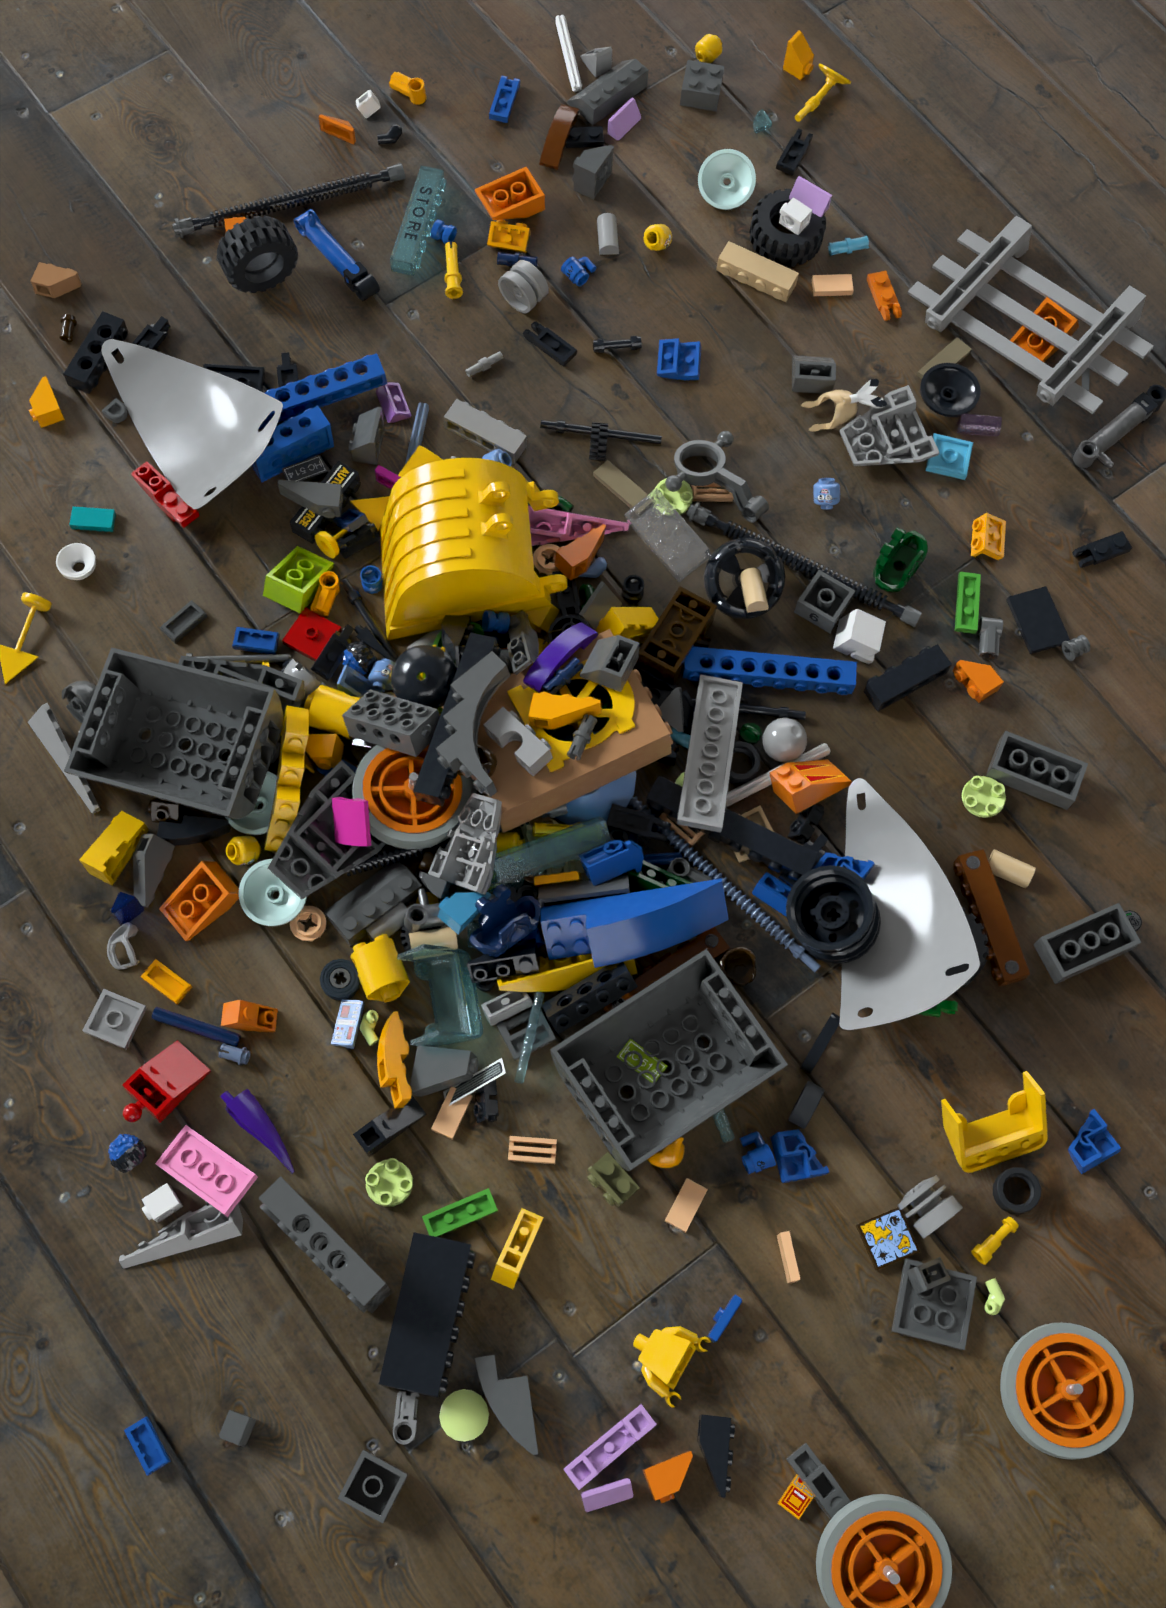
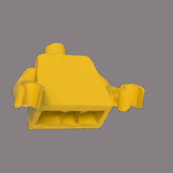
M681 1326L665 1327L662 1331L655 1329L650 1338L639 1333L633 1343V1347L642 1351L638 1360L643 1364L641 1372L648 1386L659 1396L665 1397L666 1403L672 1408H675V1406L670 1403V1397L676 1395L681 1400V1396L675 1391H669L670 1388L674 1390L695 1350L698 1352L708 1351L701 1347V1341L704 1340L707 1343H711L708 1337L698 1338L697 1334Z

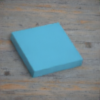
M934 433L933 439L940 453L938 456L927 460L925 471L965 480L973 442Z

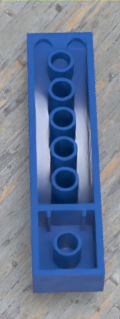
M721 878L541 907L540 922L549 960L592 954L594 968L639 958L677 945L729 920Z

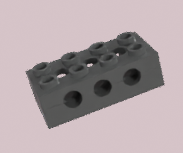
M374 690L366 692L363 697L342 715L349 736L415 757L431 743L440 718L438 709Z

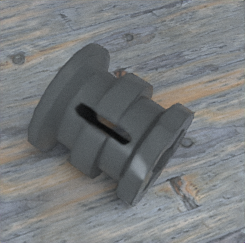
M1079 635L1077 638H1073L1069 642L1064 641L1061 644L1062 652L1069 661H1073L1076 657L1083 655V653H1088L1091 647L1089 640L1084 635Z

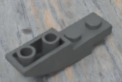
M523 610L510 617L508 629L510 643L507 644L513 672L516 675L536 661L539 653L537 632L531 628L528 615Z
M804 1443L786 1458L829 1520L841 1508L851 1502L807 1443Z

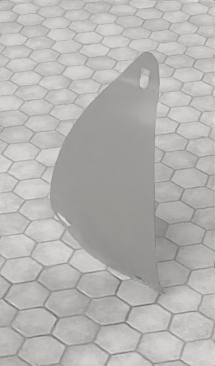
M109 339L103 343L102 355L134 425L158 467L188 506L193 509H199L241 476L263 453L279 421L283 409L281 401L237 380L146 347ZM117 348L124 357L122 364L117 363L111 354ZM272 411H275V414L272 417V419L268 422L264 429L261 432H259L258 429L260 425L263 423V421ZM216 487V490L212 494L204 497L210 489Z
M861 778L855 779L848 789L845 856L867 862L871 860L875 863L864 881L868 885L879 908L881 926L875 944L866 954L849 963H842L839 1024L845 1030L887 1024L926 1011L957 991L977 972L980 966L975 941L964 911L952 886L933 855L905 820L867 781ZM865 793L866 808L864 810L858 809L857 794ZM852 901L850 907L854 909L859 906V903L856 901ZM851 923L849 925V929L851 931H856L858 929V925L856 923ZM969 964V969L965 972L946 976L945 974L949 968ZM863 1008L873 1009V1013L868 1017L862 1018L858 1016V1012Z

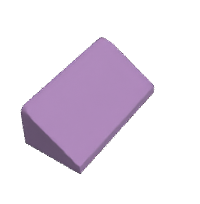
M634 98L628 100L608 120V134L616 140H620L641 119V114Z
M798 176L789 199L791 200L794 197L812 209V213L822 217L829 209L832 195Z
M621 1479L582 1492L581 1497L585 1511L590 1512L632 1498L633 1491L630 1479Z

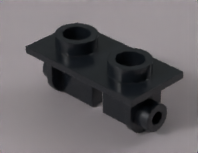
M368 522L336 541L344 559L381 539L376 532L377 528L374 523Z
M816 803L801 811L798 818L791 824V831L787 837H797V842L802 845L808 842L815 831V828L809 824L818 825L824 814V806Z
M495 1079L473 1092L475 1093L474 1115L477 1118V1123L488 1120V1122L497 1121L499 1116L498 1100H489V1096L497 1095Z

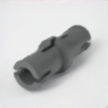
M584 714L578 730L574 732V740L567 752V756L575 760L577 756L576 760H580L586 745L590 743V735L597 723V719L594 716L589 715L588 718V714Z

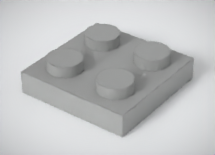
M103 989L82 1031L127 1050L147 1007Z

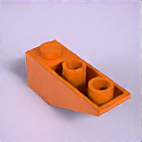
M603 524L598 528H593L589 533L576 538L570 544L562 546L556 551L554 566L570 581L587 572L604 540L606 525Z

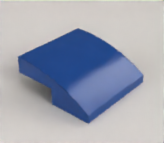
M679 338L659 340L657 376L677 380H699L701 361L700 341L680 343Z

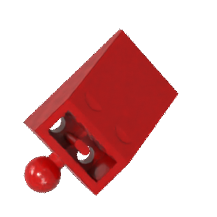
M178 1040L141 1066L122 1085L126 1092L137 1101L125 1106L123 1109L124 1119L131 1123L136 1122L141 1118L142 1110L145 1109L161 1123L211 1070ZM144 1088L145 1094L141 1095L140 1090Z

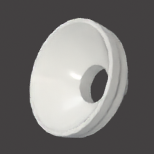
M73 543L60 550L56 558V566L65 578L82 580L93 573L96 567V557L93 550L87 545ZM76 563L85 564L84 569L79 572L74 571L73 566Z

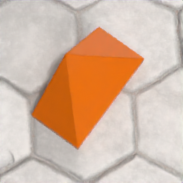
M322 114L319 115L321 131L353 145L355 144L354 128L348 121Z

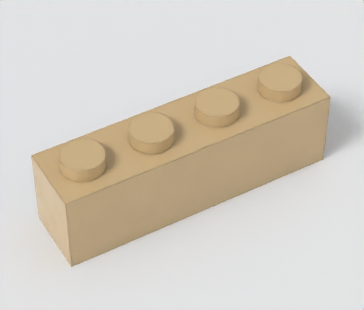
M728 241L720 254L716 271L723 275L730 276L741 283H745L784 302H787L794 290L799 275L794 270Z

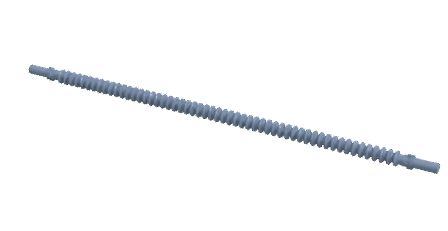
M560 727L545 730L546 733L550 732V736H554L558 740L564 736V730L560 731ZM632 796L628 807L632 806L633 810L653 815L656 818V813L652 814V810H648L647 805H642V801H638L637 796ZM652 825V828H656V832L667 836V841H670V845L674 844V849H679L680 853H684V858L688 857V861L693 862L694 867L698 866V871L702 870L703 874H707L712 880L722 878L724 892H727V897L731 896V900L737 902L736 905L742 906L741 910L745 909L746 914L750 913L751 918H755L756 923L760 922V927L764 926L766 932L770 931V936L774 935L775 940H780V945L784 944L785 949H789L796 959L799 958L814 972L821 967L804 951L805 948L796 944L794 938H789L790 934L786 935L784 929H779L780 925L776 926L775 921H770V916L766 917L765 912H760L761 908H756V903L751 904V899L747 900L746 895L741 894V890H736L737 886L733 887L731 881H726L727 877L723 878L722 873H717L718 869H713L712 864H707L708 860L704 861L703 856H698V851H693L694 847L690 848L689 843L685 844L684 839L679 838V834L675 835V830L671 831L670 829Z

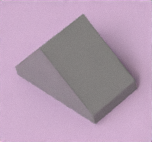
M611 47L595 48L580 56L595 78L611 69Z

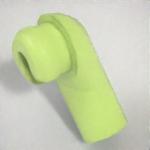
M369 1010L364 1014L359 1027L369 1046L379 1042L374 1032L379 1018L375 1010Z
M996 1278L985 1282L990 1294L984 1308L990 1315L998 1314L1005 1300Z

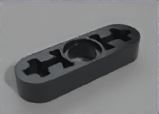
M832 1012L800 1069L808 1074L812 1072L839 1026L840 1016Z

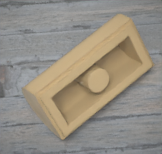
M757 568L745 569L740 574V583L747 613L768 610L761 571Z
M995 849L988 860L994 875L1025 889L1029 885L1036 867Z
M450 927L409 933L412 957L458 949L456 932Z

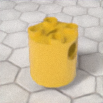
M320 685L307 696L304 708L309 709V727L331 734H339L349 740L352 739L348 734L342 715L361 697L350 696L343 691Z
M382 934L376 937L373 942L368 944L362 942L353 947L354 952L351 954V960L357 969L358 977L367 999L390 1002L400 997L409 985L410 979L395 948L394 940L388 938L387 934Z

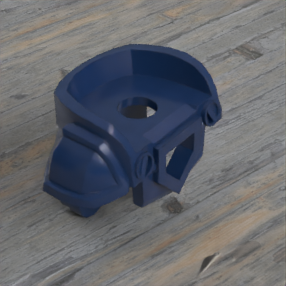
M503 884L498 885L494 889L493 894L496 897L492 900L481 897L476 901L475 907L481 913L478 919L480 928L473 931L469 939L470 943L481 953L493 957L500 956L508 947H512L529 933L535 931L538 928L541 915L540 903L532 896H524L516 902L511 899L507 900L511 895V891Z

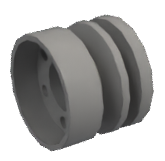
M937 1174L932 1178L921 1181L907 1192L902 1201L897 1205L900 1210L908 1204L912 1206L913 1209L905 1214L907 1218L915 1214L919 1215L920 1218L913 1226L922 1238L927 1237L963 1208L953 1195L945 1199L940 1197L946 1189L945 1185H942L935 1191L932 1186L940 1180Z

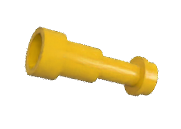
M1008 1216L1006 1219H1003V1226L994 1235L990 1234L982 1244H977L971 1250L972 1255L977 1261L986 1265L992 1259V1254L1002 1245L1001 1241L1010 1232L1015 1233L1017 1231L1016 1229L1019 1225L1013 1218Z

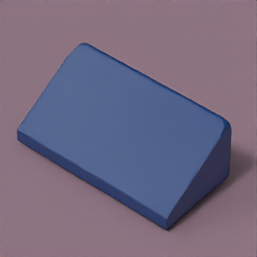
M766 872L755 886L752 894L787 917V898L792 888Z

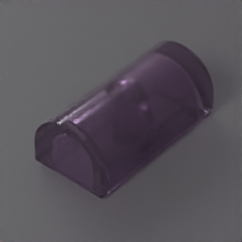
M961 414L957 422V433L998 437L1001 431L1002 417Z

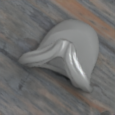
M129 922L120 926L112 934L107 945L108 959L111 965L118 970L139 964V960H136L133 947L128 940L136 936L138 929ZM122 942L124 944L130 963L120 965L115 954L117 943Z

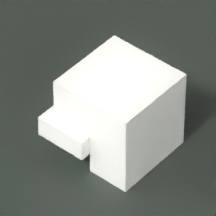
M859 609L852 611L839 619L833 649L845 655L851 653V657L869 665L873 662L874 655L880 651L886 621Z

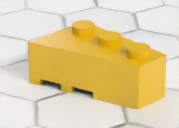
M611 607L606 616L599 621L595 631L600 634L610 629L613 636L620 635L641 644L644 643L659 618L652 607Z
M121 811L113 818L110 825L79 860L89 874L113 886L132 857L141 835L147 834L149 829L143 821Z

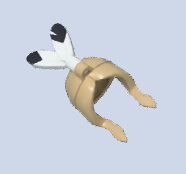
M869 380L856 394L842 389L823 393L816 401L802 403L801 407L812 408L828 399L834 401L835 414L833 420L826 424H815L809 428V431L816 432L820 429H834L850 422L857 414V402L874 408L885 407L887 402L883 398L870 395L878 387L879 380Z

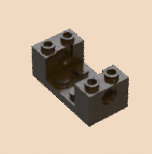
M679 586L639 649V658L636 663L674 685L683 671L685 659L700 636L704 637L713 623L717 605ZM674 627H680L683 630V633L680 635H676L671 631V629Z

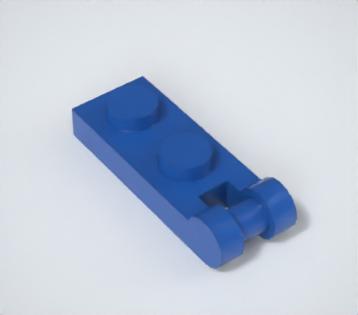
M501 76L489 112V119L508 123L517 92L520 88V79L514 78V80H511L507 76Z

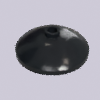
M941 363L931 367L926 371L920 383V394L924 403L935 413L947 417H958L972 411L977 405L981 394L980 384L976 376L964 366L955 363Z
M430 645L415 646L406 650L396 660L391 673L392 689L398 698L439 709L445 704L457 669L452 659L443 650ZM420 673L426 674L424 680L418 679Z

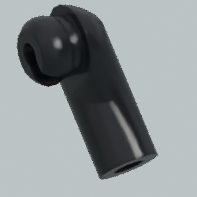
M393 124L387 134H378V145L396 143L402 134V127L398 124Z

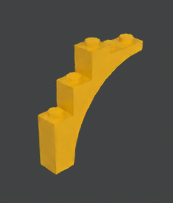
M286 705L277 780L264 850L277 852L297 817L300 804V785L304 772V754L309 737V709Z

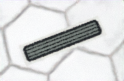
M502 1058L473 1074L471 1080L452 1086L456 1088L450 1105L504 1075L506 1072ZM450 1088L443 1092L444 1098H446Z

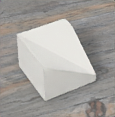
M368 90L356 100L357 109L365 118H368L381 108L379 100L371 90Z

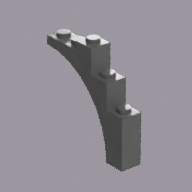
M493 651L451 684L454 692L452 697L458 704L443 716L447 724L444 727L451 736L436 748L440 756L437 760L445 769L449 767L454 773L460 770L466 778L471 777L474 780L473 785L480 793L485 792L489 797H492L497 790L480 762L478 730L481 717L489 700L496 690L510 677L507 665Z

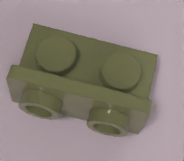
M609 1152L587 1169L589 1174L587 1176L588 1181L595 1188L599 1186L605 1193L603 1197L611 1206L615 1204L619 1208L640 1188Z

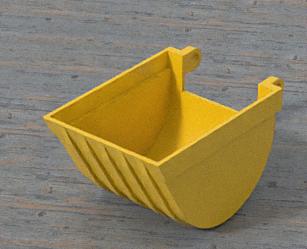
M452 458L435 461L419 466L403 475L391 490L385 515L382 517L380 525L387 640L440 630L445 615L471 616V621L477 622L482 620L485 610H491L495 613L508 612V614H514L521 610L528 611L551 606L550 594L567 589V578L561 574L539 578L535 573L528 503L534 512L552 508L559 503L558 493L554 490L540 491L534 481L528 482L516 469L497 461L481 458Z

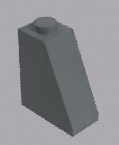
M417 1046L410 1083L412 1094L416 1097H423L471 1080L473 1074L478 1070L479 1061L477 1056L467 1050Z

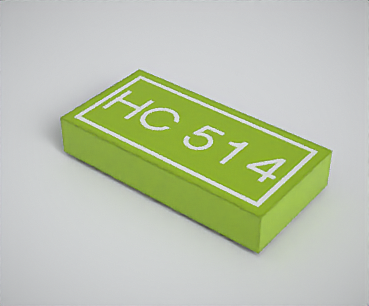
M629 1039L617 1055V1058L624 1062V1057L628 1052H639L643 1062L640 1068L635 1071L640 1073L643 1070H649L654 1073L657 1081L661 1076L656 1070L659 1059L647 1056L643 1051V1047ZM630 1054L626 1061L629 1066L636 1067L640 1063V1058L636 1054ZM660 1062L659 1070L663 1073L667 1065ZM642 1074L644 1078L653 1083V1077L650 1074Z

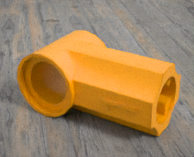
M394 72L391 75L390 88L408 96L413 104L420 105L426 101L425 84L421 78L411 79L399 72Z
M332 571L321 574L319 578L320 584L310 608L311 611L322 617L329 616L335 597L340 592L338 576ZM329 582H333V583H334V585H332V586H330V587H329V586H325V585H326L327 583H329Z

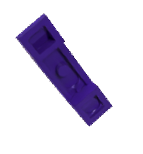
M582 622L565 630L538 656L523 679V683L536 692L541 693L543 691L542 687L554 677V673L579 648L585 649L598 636V632Z

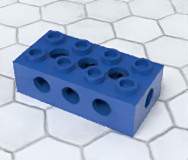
M319 406L309 408L302 414L291 417L284 423L276 426L269 441V446H266L263 453L251 465L261 482L282 473V468L312 458L334 447L330 423Z

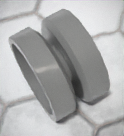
M519 260L512 266L510 271H507L498 280L500 292L505 300L521 313H528L536 306L537 302H540L549 293L547 281L542 273L533 264L525 260Z

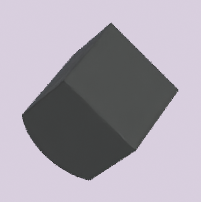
M229 1410L219 1436L223 1440L246 1447L256 1419L234 1410Z

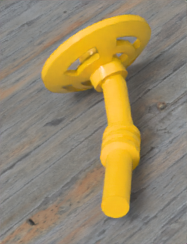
M819 63L820 70L826 76V83L815 96H812L805 103V106L795 115V120L800 122L809 112H813L836 83L851 84V81Z

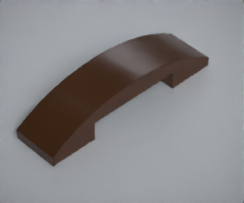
M563 104L560 105L548 131L539 165L558 170L563 157V149L571 128L575 125L580 109Z

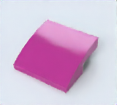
M332 798L335 842L352 846H371L368 801L360 798Z

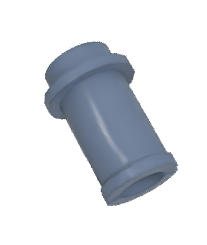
M225 1043L220 1047L221 1050L229 1052L219 1051V1058L221 1059L224 1058L238 1062L240 1066L242 1064L246 1065L250 1059L251 1052L246 1047L241 1049Z

